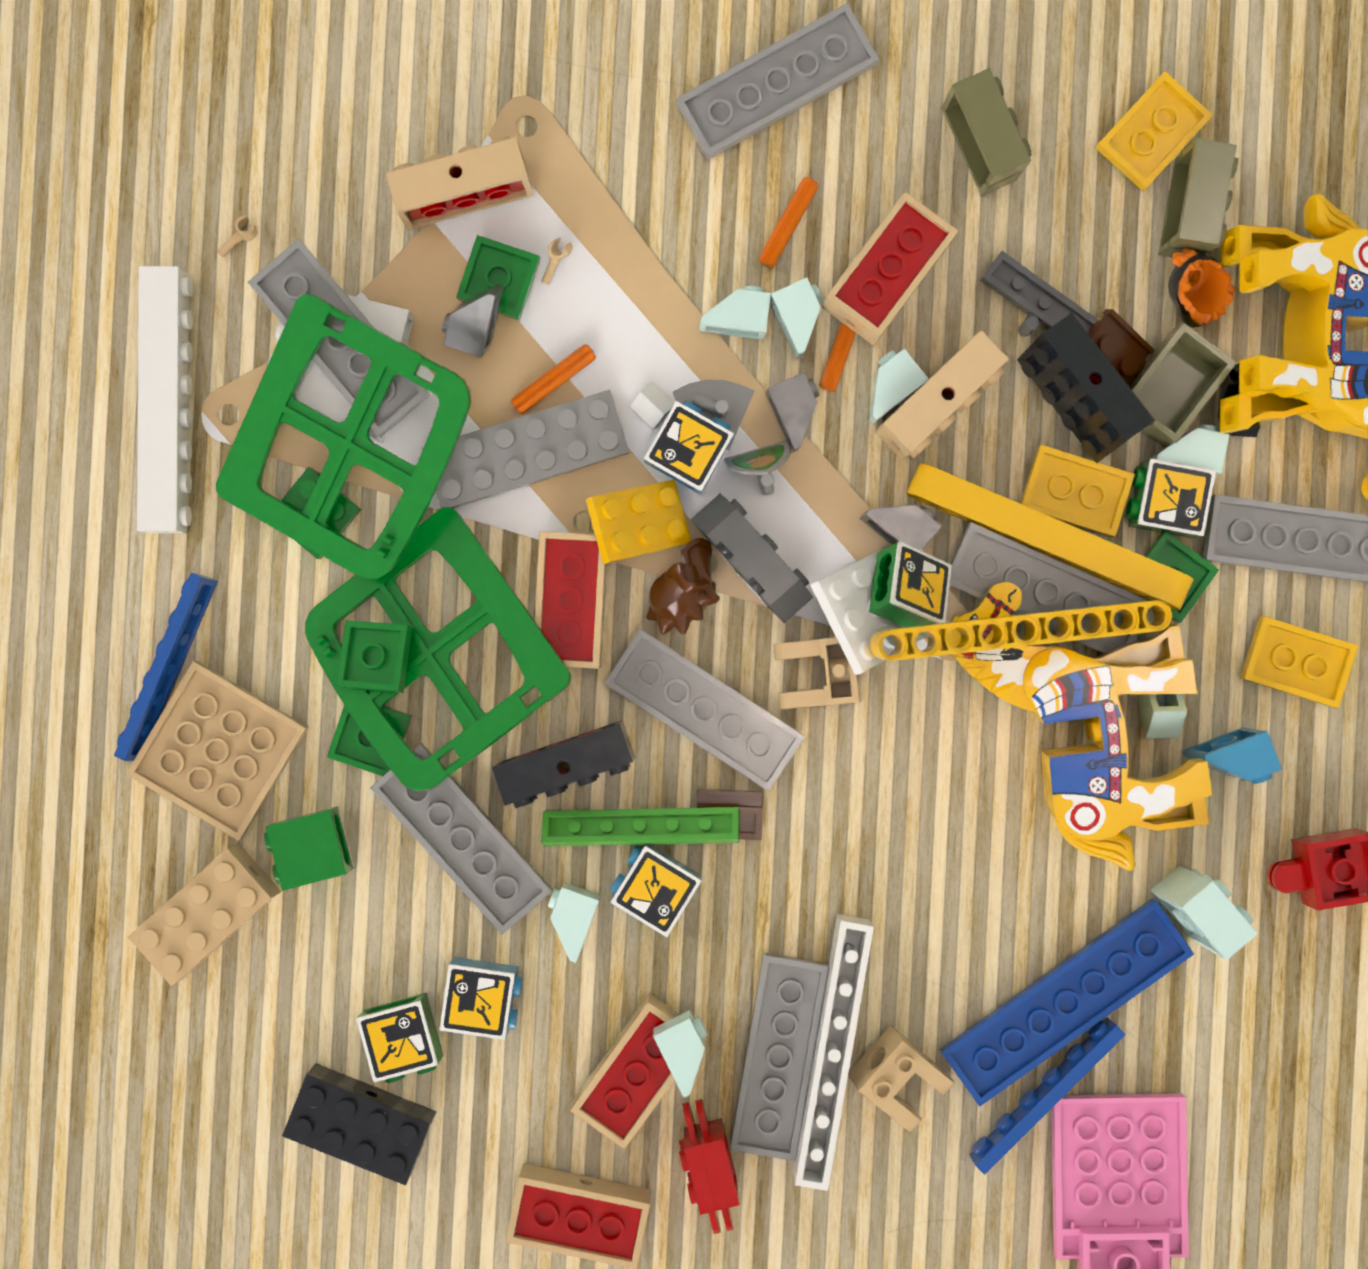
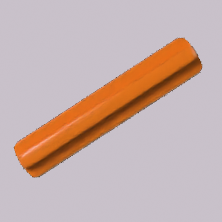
M808 177L802 179L759 256V262L765 267L772 269L777 263L818 190V183Z
M842 322L819 384L822 389L834 392L837 389L856 335L853 330Z
M583 344L511 399L512 405L518 413L524 414L596 359L595 353L589 345Z

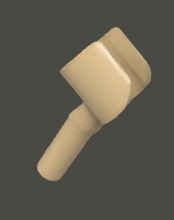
M247 216L237 218L235 221L236 232L217 251L220 256L224 257L242 240L251 241L256 237L257 229L255 225L248 231H241L249 222Z
M561 237L553 240L548 245V253L551 258L542 282L548 285L560 259L570 255L573 249V245L570 242L565 245L563 253L560 252L558 243Z

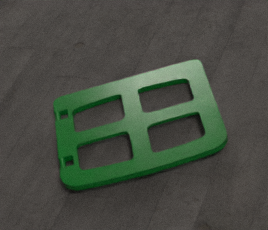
M311 294L298 297L219 474L216 481V492L223 500L355 575L365 579L381 578L393 570L420 524L440 484L471 407L470 389L466 381L455 372L440 366L424 355L359 319L346 314L321 298ZM331 315L345 322L342 332L327 325ZM329 336L362 353L371 360V365L346 419L341 423L305 405L295 397V391L312 358L324 339ZM420 365L436 372L432 383L416 375ZM397 374L434 393L439 399V406L432 428L416 465L372 442L369 437L370 428L393 378ZM283 422L323 443L329 450L328 459L303 511H299L279 500L261 487V479L279 427ZM358 464L396 484L403 490V494L386 526L370 549L362 547L328 526V519L350 471Z
M450 507L438 510L417 527L406 549L390 573L378 579H365L354 575L318 603L309 612L305 622L306 638L348 712L405 787L415 791H428L440 785L452 773L464 764L469 763L531 716L534 711L564 691L571 682V673L464 519L455 509ZM438 551L475 595L476 601L441 630L432 633L426 628L397 585V578L429 552ZM372 597L377 599L393 624H405L413 627L404 689L418 678L428 676L463 727V731L425 760L420 759L383 713V706L399 694V692L351 689L336 686L342 643L336 633L337 624ZM494 623L524 675V684L488 713H485L452 666L450 657L457 648L486 626ZM537 687L542 696L527 706L522 697ZM454 749L459 758L445 768L440 759Z

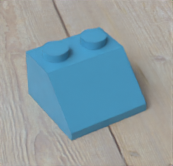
M1242 727L1183 750L1184 757L1201 758L1208 762L1209 768L1227 776L1239 778L1241 781H1252L1253 784L1270 780L1272 778L1271 773L1282 769L1268 731Z

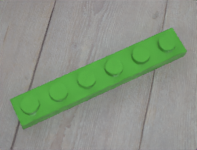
M739 807L543 811L541 843L543 846L740 843Z

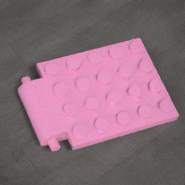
M1182 1093L1065 1095L1051 1109L1054 1257L1056 1259H1077V1269H1170V1257H1189L1186 1096Z

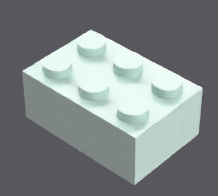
M1178 866L1150 890L1192 941L1226 961L1258 934L1250 925L1254 920L1249 913L1240 905L1235 907L1228 899L1231 893L1227 887L1218 879L1213 881L1207 874L1201 875L1196 869L1189 870Z

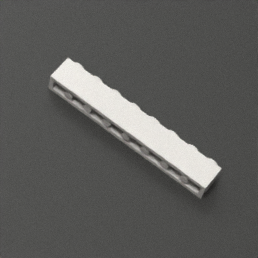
M139 266L137 531L149 534H187L188 526L192 522V512L188 506V493L192 490V478L188 474V461L192 458V444L188 441V428L192 426L193 416L191 409L188 408V395H191L193 391V382L189 375V362H192L193 348L189 342V330L193 327V315L191 310H189V297L193 295V281L189 274L179 266Z
M837 914L799 1142L792 1170L796 1186L828 1191L874 930V926L869 919Z

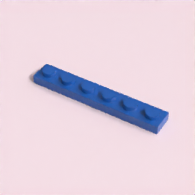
M191 573L184 582L181 589L182 595L177 607L170 614L166 633L156 647L155 659L150 670L143 678L142 690L130 709L128 723L125 730L118 737L117 749L114 753L115 757L124 761H134L165 709L217 586V580L208 576Z
M1107 1017L1104 1021L1094 1025L1089 1030V1036L1081 1044H1076L1068 1050L1065 1055L1066 1059L1057 1068L1052 1067L1044 1074L1043 1082L1034 1091L1029 1090L1021 1097L1019 1106L1011 1114L1006 1113L997 1121L996 1129L988 1137L983 1136L974 1144L969 1155L975 1166L984 1175L1126 1035L1111 1019Z

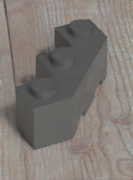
M721 493L718 494L691 519L705 538L725 557L733 569L753 588L766 606L783 623H786L813 598L806 588L810 582L797 568L792 571L775 552L778 549L775 542L766 533L761 536L744 517L747 512L736 499L729 502Z

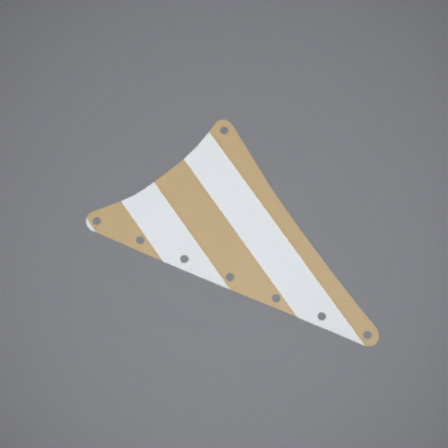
M527 95L514 97L504 105L481 147L491 144V141L498 137L508 136L510 139L517 137L534 196L423 226L397 256L356 297L409 310L415 319L408 347L440 366L455 372L466 381L471 393V407L461 435L610 389L630 454L453 509L461 517L538 540L539 531L595 534L594 529L588 533H581L574 526V518L578 513L589 512L586 499L592 496L674 480L644 463L643 458L667 416L653 430L630 408V405L640 391L653 383L675 404L676 400L672 391L689 383L703 380H725L740 384L754 390V393L730 450H726L702 494L700 495L675 480L691 540L696 538L706 539L691 520L699 511L720 493L729 502L736 499L746 510L747 514L744 517L761 536L766 533L778 546L775 552L792 571L797 568L810 582L806 588L813 598L795 615L830 626L810 585L885 547L891 546L889 542L860 519L871 508L806 435L799 450L794 453L791 452L788 460L772 472L774 492L771 494L762 495L757 475L739 474L727 467L724 461L725 458L786 440L766 396V390L719 334L699 331L702 313L653 254L553 114L537 99ZM523 116H531L537 123V130L530 137H523L516 130V123ZM477 235L539 255L541 258L520 321L498 314L491 347L482 357L444 345L446 333L442 332L443 322L447 313H452L463 303L456 296ZM561 237L558 243L559 251L563 253L565 245L570 242L573 245V249L570 255L560 259L548 285L542 282L551 258L548 253V245L553 240ZM583 344L590 346L596 356L593 362L524 414L517 412L511 403V399ZM268 362L211 392L204 400L201 410L202 423L212 438L219 442L233 445ZM420 365L416 375L432 383L436 372ZM428 391L431 396L389 430L385 435L384 443L371 441L405 461L416 465L439 406L438 397ZM232 404L237 407L239 419L235 424L224 425L220 422L218 411L222 406ZM283 422L279 427L268 457L306 469L311 467L316 472L321 473L328 459L329 450L323 443ZM359 464L351 469L346 480L347 482L401 498L403 494L401 487ZM435 492L428 507L440 510ZM711 544L712 554L718 561L716 570L711 573L712 581L716 584V592L766 606L753 588ZM686 545L616 561L615 563L662 576L674 563L682 562L681 550ZM950 591L946 613L947 621H951L953 615L960 616L968 612ZM927 637L916 643L919 650L922 651L927 647ZM952 654L933 656L941 660H956Z

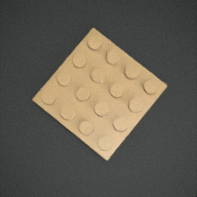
M192 661L126 775L237 841H240L244 838L309 727L202 663Z

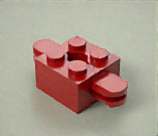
M1354 828L1291 839L1294 859L1274 862L1267 870V880L1273 889L1285 894L1300 891L1302 904L1318 911L1368 902V832Z
M699 1099L695 1100L700 1124L695 1125L690 1103L682 1104L687 1127H684V1139L679 1140L681 1149L679 1156L683 1172L689 1171L687 1172L689 1181L687 1188L691 1204H698L700 1215L709 1213L713 1233L718 1234L721 1233L717 1213L719 1210L722 1211L726 1230H734L730 1208L740 1205L738 1181L722 1118L708 1121L703 1100Z

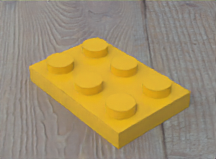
M1164 71L1095 148L1138 188L1144 191L1209 121L1213 114Z
M1039 445L1020 504L1067 524L1113 538L1116 536L1135 474L1048 446Z
M675 479L592 496L586 499L603 564L684 546L692 541Z
M1259 616L1240 679L1329 707L1339 708L1359 645L1266 616Z

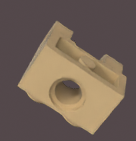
M836 637L773 644L775 660L821 656V659L824 661L826 685L822 689L778 693L780 709L861 702L859 674L855 676Z
M892 1025L886 1029L848 1073L860 1093L909 1132L916 1128L922 1121V1118L896 1094L914 1073L919 1075L942 1095H945L955 1083L943 1069Z

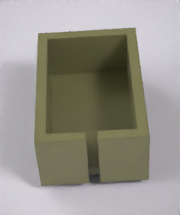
M990 68L953 84L942 106V111L981 197L1017 181L1023 170L1031 162L1030 157L1032 156L1028 141L1025 138H1021L1018 132V120L1014 110L1011 107L1008 108L1004 101L1002 83L998 77L993 76Z
M1196 138L1175 159L1158 255L1172 257L1173 253L1182 252L1184 248L1195 250L1198 254L1206 255L1223 242L1227 230V225L1223 223L1224 214L1230 207L1233 195L1232 191L1229 190L1230 180L1234 177L1238 167V158L1235 157L1237 145Z
M1184 322L1172 329L1129 385L1130 389L1154 418V421L1141 431L1164 448L1177 443L1237 362Z

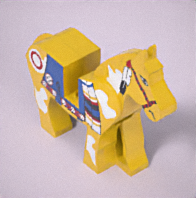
M1322 194L1311 195L1306 200L1304 206V227L1314 237L1321 240L1300 236L1287 228L1238 225L1226 231L1225 238L1220 244V263L1222 267H1231L1240 263V293H1251L1274 282L1290 292L1284 321V360L1257 355L1239 361V394L1220 399V433L1249 429L1257 422L1264 423L1292 415H1299L1327 431L1340 432L1368 439V351L1346 350L1347 332L1368 327V229L1359 228L1350 216L1336 208ZM1368 474L1364 477L1361 487L1362 494L1367 500Z
M996 583L988 589L975 609L960 616L953 615L951 622L1011 616L1021 605L1022 592L1013 583ZM987 625L983 630V639L989 643L993 638L994 632ZM1169 625L1164 630L1157 631L1144 640L1122 644L1111 651L1095 657H1087L1065 647L1031 645L952 654L962 668L986 689L1008 703L1032 711L1036 719L1044 724L1090 718L1085 720V727L1088 739H1093L1094 743L1041 750L1046 806L1054 817L1062 836L1079 851L1110 861L1127 871H1131L1135 868V857L1130 836L1122 832L1125 828L1134 826L1162 831L1209 824L1206 797L1212 796L1207 761L1201 758L1189 759L1171 773L1155 778L1127 776L1128 740L1118 696L1121 694H1197L1193 661L1186 659L1184 656L1180 625ZM953 629L949 635L950 643L954 647L961 641V635L957 629Z

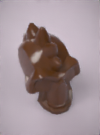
M696 538L687 543L681 550L682 562L674 563L667 572H664L662 576L654 581L650 589V606L646 618L658 622L662 635H665L674 627L681 635L686 634L692 620L702 621L703 611L706 607L720 600V597L716 594V584L712 581L711 575L712 546L704 538Z

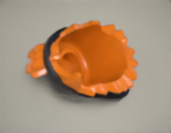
M1184 248L1182 252L1173 253L1172 263L1175 264V267L1169 277L1168 290L1170 298L1179 308L1183 322L1189 327L1195 328L1204 324L1208 325L1212 320L1218 321L1220 315L1226 314L1225 306H1229L1235 298L1233 293L1236 291V288L1231 283L1232 278L1230 274L1222 268V264L1217 262L1216 259L1205 254H1198L1195 250Z

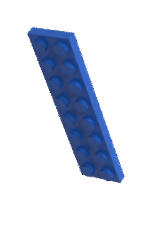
M1152 898L939 1050L980 1107L1189 959L1194 953L1159 903Z

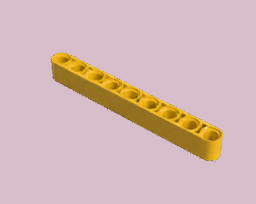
M919 463L906 492L909 497L966 522H972L1146 599L1162 601L1174 610L1180 611L1194 580L1189 575L924 463Z
M1139 601L885 629L877 631L872 636L870 649L872 654L880 660L897 661L1164 630L1169 626L1172 620V612L1170 607L1162 601ZM1150 608L1154 612V620L1151 624L1146 617ZM1118 611L1123 618L1119 628L1114 622V616ZM1085 615L1090 618L1091 622L1090 628L1087 631L1081 625ZM1053 618L1058 622V631L1055 635H1052L1049 631V623ZM1019 622H1023L1026 627V634L1022 639H1019L1016 634V626ZM987 625L994 632L993 638L989 643L983 639V630ZM953 629H957L961 635V641L956 647L949 640V635ZM921 632L925 633L928 638V645L922 651L916 645V638ZM887 636H891L895 641V649L891 654H886L882 648V642Z

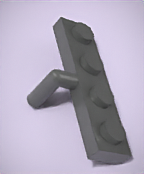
M1003 251L999 253L980 280L1028 314L1018 329L1019 334L1023 337L1029 336L1038 328L1039 323L1049 329L1071 313L1087 333H1089L1096 321H1099Z

